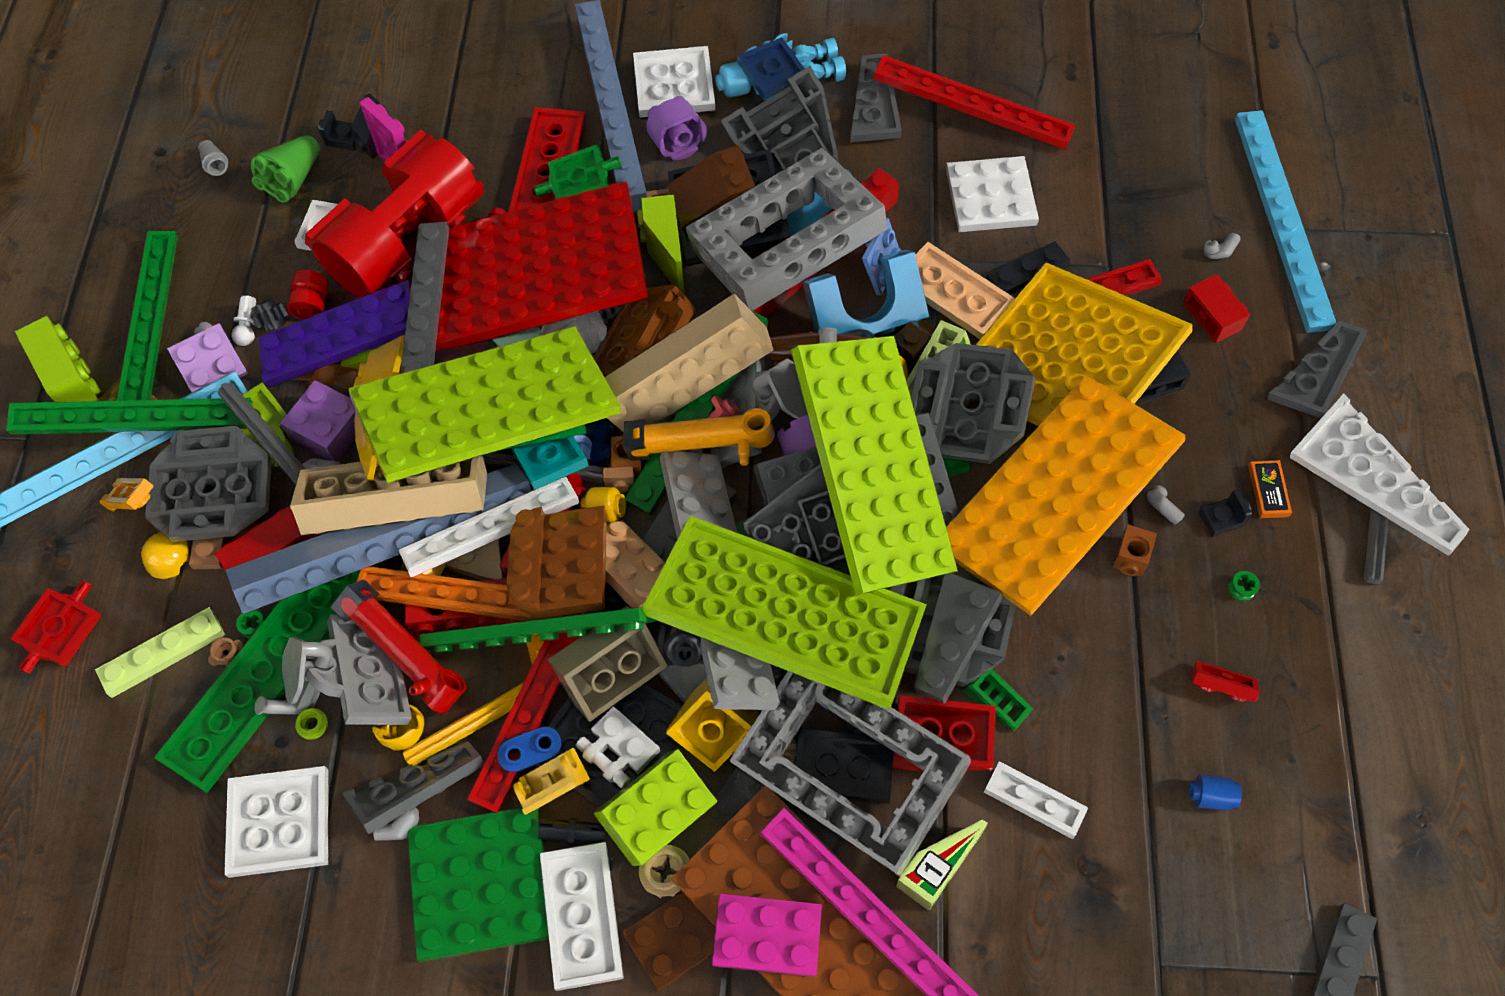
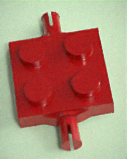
M81 580L71 595L60 594L47 588L10 638L14 643L24 647L29 652L20 666H18L19 670L30 675V672L40 659L50 660L63 667L67 666L102 617L100 613L87 607L82 602L90 589L93 588L91 584Z

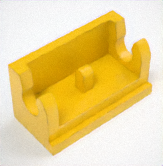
M572 748L520 777V782L513 784V787L523 807L522 811L526 815L585 783L590 778L575 749Z

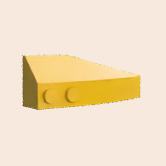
M402 335L369 352L367 362L360 363L358 377L355 379L354 386L400 374L405 336ZM355 411V441L359 459L366 478L374 480L378 461Z

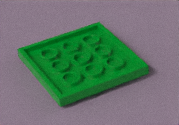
M522 807L497 813L493 812L413 826L408 830L417 961L425 962L549 939L540 853H544L543 840L538 839L539 826H541L539 808L524 815Z

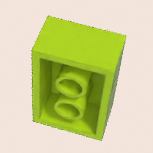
M45 316L15 331L46 393L54 402L101 401L98 397V394L102 393L101 389L93 378L89 379V373H91L89 367L82 358L78 359L80 351L72 339L66 340L69 337L60 323L54 325L49 317Z
M679 749L666 753L593 814L631 865L642 866L718 801Z

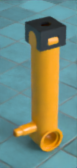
M761 408L750 409L744 415L646 425L644 419L624 421L623 448L629 460L636 461L650 459V454L738 445L739 462L745 466L749 464L750 446L754 448L767 447L774 440L775 432L770 415ZM758 426H763L760 430H753Z

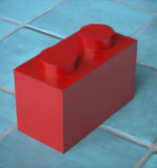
M1217 274L1189 287L1183 304L1215 343L1242 331L1250 316L1246 306L1231 292L1229 285L1223 282Z

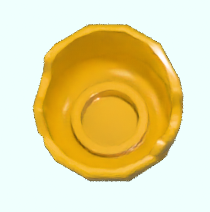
M161 532L154 534L142 547L141 557L145 570L152 577L167 579L179 575L183 563L189 561L188 542H172Z
M409 705L412 718L408 725H377V727H372L374 735L383 746L397 751L408 749L417 743L424 729V717L415 706Z

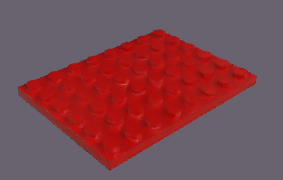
M627 181L614 183L595 190H587L580 194L561 197L542 204H534L527 208L508 211L501 215L482 218L478 221L449 228L436 351L469 345L648 298L631 194Z

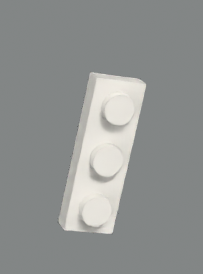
M1000 761L984 793L1071 839L1076 836L1088 810V807Z

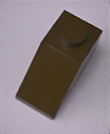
M927 320L910 321L894 336L898 353L905 359L909 373L912 372L936 330V327Z

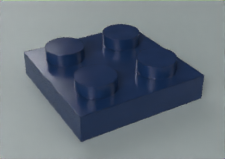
M782 37L740 54L737 59V63L741 66L762 98H766L789 87L788 79L805 69Z

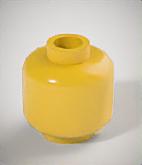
M615 487L590 488L580 503V509L604 506L607 513V524L620 521L624 517L627 507L625 496L620 494L619 490Z

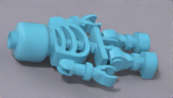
M787 33L780 34L774 39L782 37L789 48L792 49V40L787 42ZM834 38L823 40L822 45L820 43L814 44V47L798 45L793 49V53L803 67L811 66L818 79L823 76L827 78L833 74L837 82L845 80V61L842 56H838V47ZM768 40L763 42V45L769 43L770 41ZM756 46L750 47V48H748V49L746 50V52H747V51H750V50H752V49H755V48H757V47H756ZM824 55L828 61L822 62L821 65L811 62L815 57L817 60L822 59ZM737 62L723 64L720 67L719 75L715 76L717 89L719 91L723 90V93L728 98L748 94L751 86L754 87ZM777 93L762 99L766 101Z

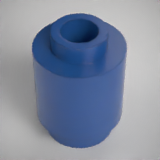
M1199 774L1196 780L1190 782L1189 797L1191 800H1194L1196 807L1230 811L1231 808L1237 809L1240 806L1242 796L1241 785L1239 782H1233L1231 778Z

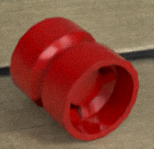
M313 270L295 272L287 304L288 314L298 320H305L323 313L326 302L324 299L327 296L329 285L328 279L323 274Z

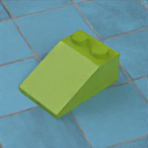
M674 195L641 198L642 209L637 210L641 243H647L648 254L670 283L675 285L684 294Z

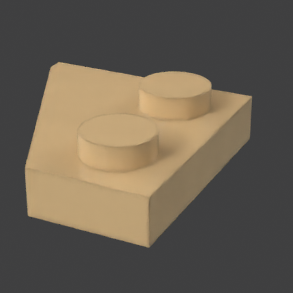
M500 538L448 561V570L483 581L503 578L499 566L502 561L499 546Z

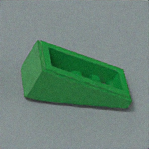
M993 669L962 689L976 704L996 706L995 719L1012 732L1020 726L1034 709ZM985 681L988 685L982 691L979 686ZM994 689L997 690L999 693L993 699L988 697ZM1006 697L1009 701L1001 709L998 704ZM1016 705L1019 710L1010 718L1007 714Z

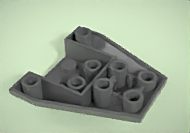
M821 463L743 523L749 538L850 575Z

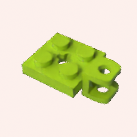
M262 382L244 393L243 397L251 398L255 411L294 455V450L283 433L284 430L280 425L287 414ZM241 429L251 440H253L257 445H259L270 456V458L272 459L271 466H279L278 463L272 458V456L266 451V449L260 444V442L254 437V435L248 429Z

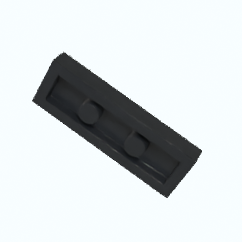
M1054 241L987 273L986 280L1010 295L1025 288L1045 263L1065 269L1069 267L1070 259L1057 242Z

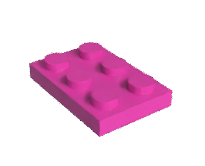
M367 97L359 103L378 156L386 161L407 142L403 135L405 129L398 119H392L380 103L376 105Z
M719 894L712 966L816 977L822 904Z

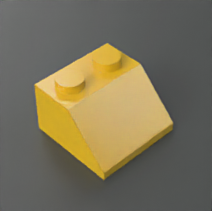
M706 678L690 694L667 728L666 734L715 772L737 750L758 718L759 712L757 710L714 709Z

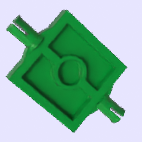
M596 144L549 161V180L535 185V192L538 197L553 192L557 200L558 198L580 194L587 190L608 186V171L622 167L621 159L617 156L604 161L601 151Z

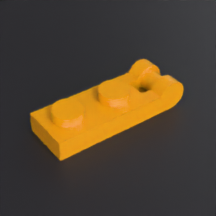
M117 478L112 484V491L109 494H105L99 502L113 512L116 509L136 510L147 503L151 496L149 492L154 485L144 478Z

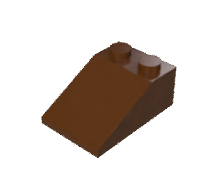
M739 145L711 154L667 185L669 194L674 195L675 209L682 230H686V227L755 187Z

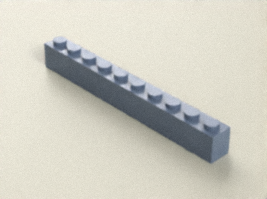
M600 0L577 3L575 7L579 30L609 159L619 156L622 162V167L612 170L615 183L627 181L634 215H638L637 210L642 209L641 198H646L647 194Z
M515 463L487 474L484 510H478L473 513L449 514L443 517L420 518L409 522H391L380 526H362L351 530H333L227 569L226 573L241 612L244 614L400 555L398 550L531 492L529 480L518 464Z

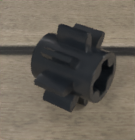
M273 298L254 306L256 314L251 315V318L256 328L264 327L265 331L269 332L286 324L283 317L287 316L288 313L283 303L275 304Z

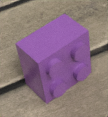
M314 380L281 421L280 425L290 441L326 460L338 462L355 441L354 420L356 410L351 398Z

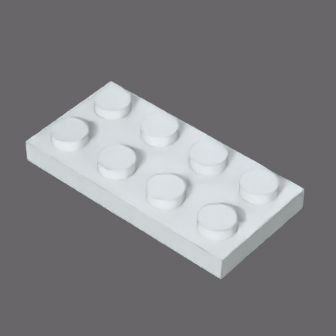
M606 842L540 853L554 989L559 991L624 979Z

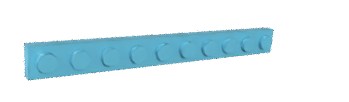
M1263 110L1237 113L1235 122L1306 333L1330 331L1337 322Z
M234 370L180 399L221 398L218 394V389L224 383H232L242 395L247 390ZM177 431L115 432L1 491L0 527L172 438Z

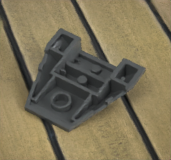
M811 66L789 78V87L750 111L746 112L742 107L721 120L733 143L739 145L744 153L749 154L770 149L776 174L821 148L839 163L824 88Z

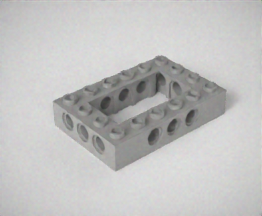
M823 148L686 227L693 252L732 294L735 293L752 311L888 230L885 206ZM814 192L824 199L827 207L831 206L835 210L754 259H751L740 247L744 240L758 232H764L766 227L780 219H786L788 214L800 207L811 204L815 199Z
M788 671L776 689L780 702L775 710H762L733 754L730 762L901 876L971 764L970 757L892 707L888 710ZM816 702L923 770L918 780L914 779L912 782L913 789L901 808H896L894 811L896 816L889 827L795 766L786 758L781 757Z

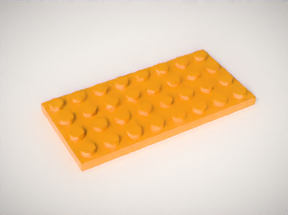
M1085 375L946 527L955 562L992 589L1001 592L1003 597L1031 616L1185 442V434Z

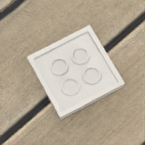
M708 46L633 53L639 117H648L647 114L651 107L658 106L677 96L684 97L696 112L715 110Z
M1024 156L947 163L946 173L958 232L1036 226L1038 224L1039 217Z
M325 766L228 778L225 875L227 877L328 865V769Z

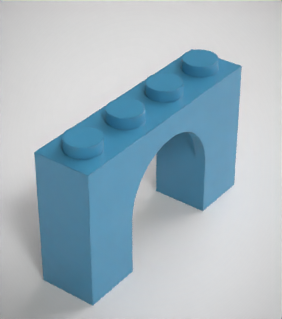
M905 249L880 257L887 286V295L881 309L866 319H853L847 314L842 304L835 275L826 273L803 280L802 284L815 333H819L821 328L829 327L836 328L837 334L854 329H863L873 334L879 332L880 335L896 331L895 327L904 324L906 326L910 321H919L929 317L915 252Z

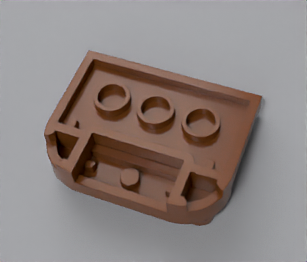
M675 285L647 288L648 298L623 304L594 356V360L604 377L689 323L691 317L696 312V307Z
M598 506L545 514L542 507H537L532 510L525 509L518 512L515 518L516 522L510 533L507 589L515 607L529 613L531 618L534 619L605 610L607 529L605 507Z

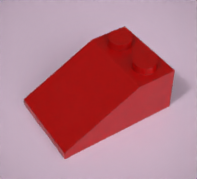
M899 695L897 703L898 712L970 757L971 764L966 771L993 770L996 706L948 700L943 704L930 698ZM895 752L893 753V769L923 772L922 769Z

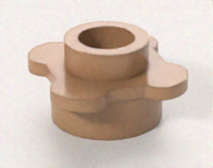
M219 637L211 645V655L208 657V662L212 666L225 665L227 667L244 647V644L240 640L232 641L229 638Z

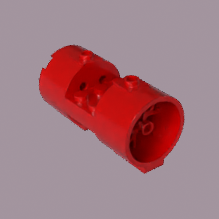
M421 129L383 163L382 175L387 178L393 190L392 194L372 212L364 206L350 203L344 198L305 234V244L311 249L314 257L327 274L346 292L359 299L385 289L388 285L391 286L396 280L400 283L409 275L411 258L402 244L401 237L407 232L412 234L421 222L423 224L446 222L449 228L462 225L466 220L465 212L484 195V186L482 181H476L472 171L475 169L473 165L454 145L442 137L439 140H435L432 134H426Z

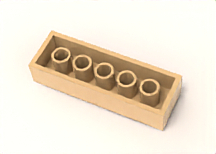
M734 293L606 376L607 383L621 405L620 414L608 417L607 419L623 432L624 421L644 419L646 425L657 424L772 352L773 346L767 327Z
M482 455L387 483L379 463L374 480L366 478L361 462L300 470L290 506L301 535L321 534L326 531L341 529L351 530L356 527L370 525L380 526L385 523L399 521L409 522L415 519L443 517L449 514L473 513L478 510H484L487 471Z

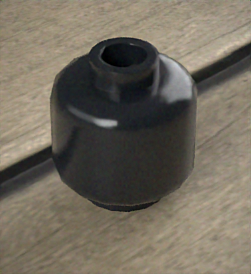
M670 625L665 635V654L673 664L681 667H690L698 664L703 659L700 647L701 638Z

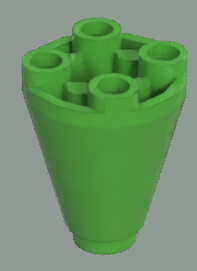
M306 135L260 152L251 161V170L254 176L252 177L253 185L259 190L266 191L279 202L286 203L297 194L320 152L318 142L313 137Z

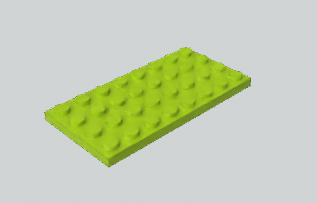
M575 326L348 388L352 403L387 483L618 415L621 411V405Z
M894 336L800 345L791 349L855 595L958 571Z
M690 515L642 610L647 617L890 710L927 604L887 589L855 595L850 575Z

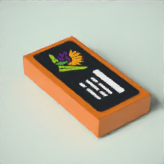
M1280 460L1250 462L1248 468L1259 518L1289 517L1292 514Z

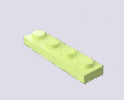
M208 607L95 670L106 694L113 698L226 634L214 611Z

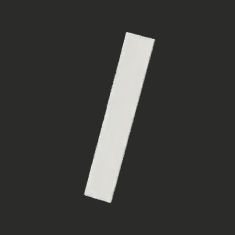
M563 477L401 548L398 551L410 577H414L510 534L516 522V515L521 510H532L542 507L545 514L558 513L578 504V496L567 477Z

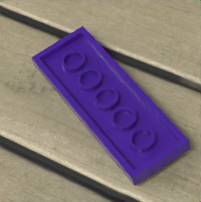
M409 280L403 281L259 337L263 383L270 388L388 343L402 335L405 336L412 283Z

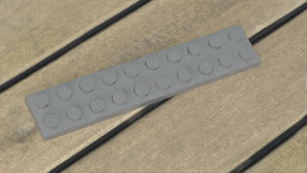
M682 451L662 452L659 458L677 540L690 515L737 533L718 455ZM700 637V647L714 709L775 710L780 702L769 663Z

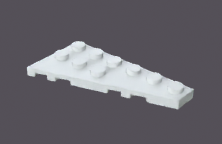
M1343 394L1294 448L1290 458L1449 556L1467 535L1469 528L1445 502H1440L1429 490L1430 486L1411 471L1410 464L1381 433L1375 432L1367 423L1368 419L1363 413H1358L1351 406L1350 399Z

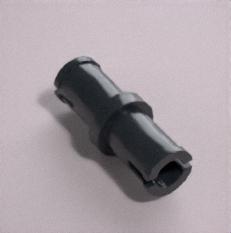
M570 818V821L540 819L541 826H539L538 839L563 840L571 845H574L575 842H605L606 830L601 823L577 822V818Z

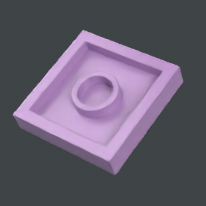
M220 323L167 348L191 392L234 370L239 378L248 374Z

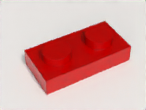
M1195 660L1192 668V681L1200 689L1208 692L1216 690L1228 694L1229 697L1237 701L1244 702L1249 700L1256 703L1260 693L1257 678Z

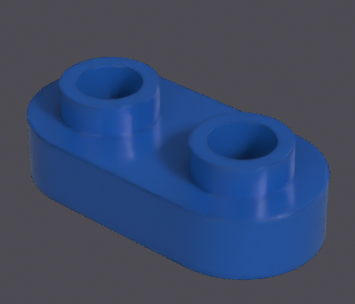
M540 727L509 739L499 748V763L506 771L519 772L550 760L560 751V735L553 728ZM543 737L551 740V746L547 749L539 746V740ZM517 749L520 751L521 756L517 761H511L508 758L510 750Z

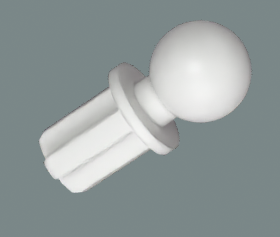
M242 296L240 298L238 316L234 317L233 320L239 323V325L233 329L231 336L234 343L239 346L250 345L255 337L250 325H255L251 315L255 313L256 298L251 296Z

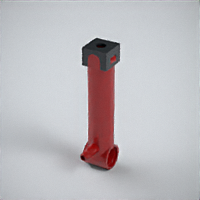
M365 579L347 585L331 608L344 622L352 620L413 681L414 684L409 688L411 695L422 694L423 700L428 707L438 713H447L466 690V683L463 678L456 672L444 669L376 600L379 593Z

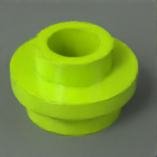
M306 709L297 717L295 723L296 731L304 739H317L327 730L328 718L320 709ZM317 721V725L313 729H308L310 722Z

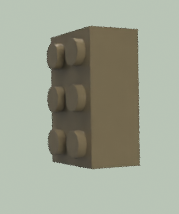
M626 606V607H624V608L621 609V610L630 609V608H629L628 606ZM645 623L642 630L624 631L623 626L614 627L615 633L595 634V629H592L586 633L587 636L580 637L548 659L573 704L589 722L668 667Z

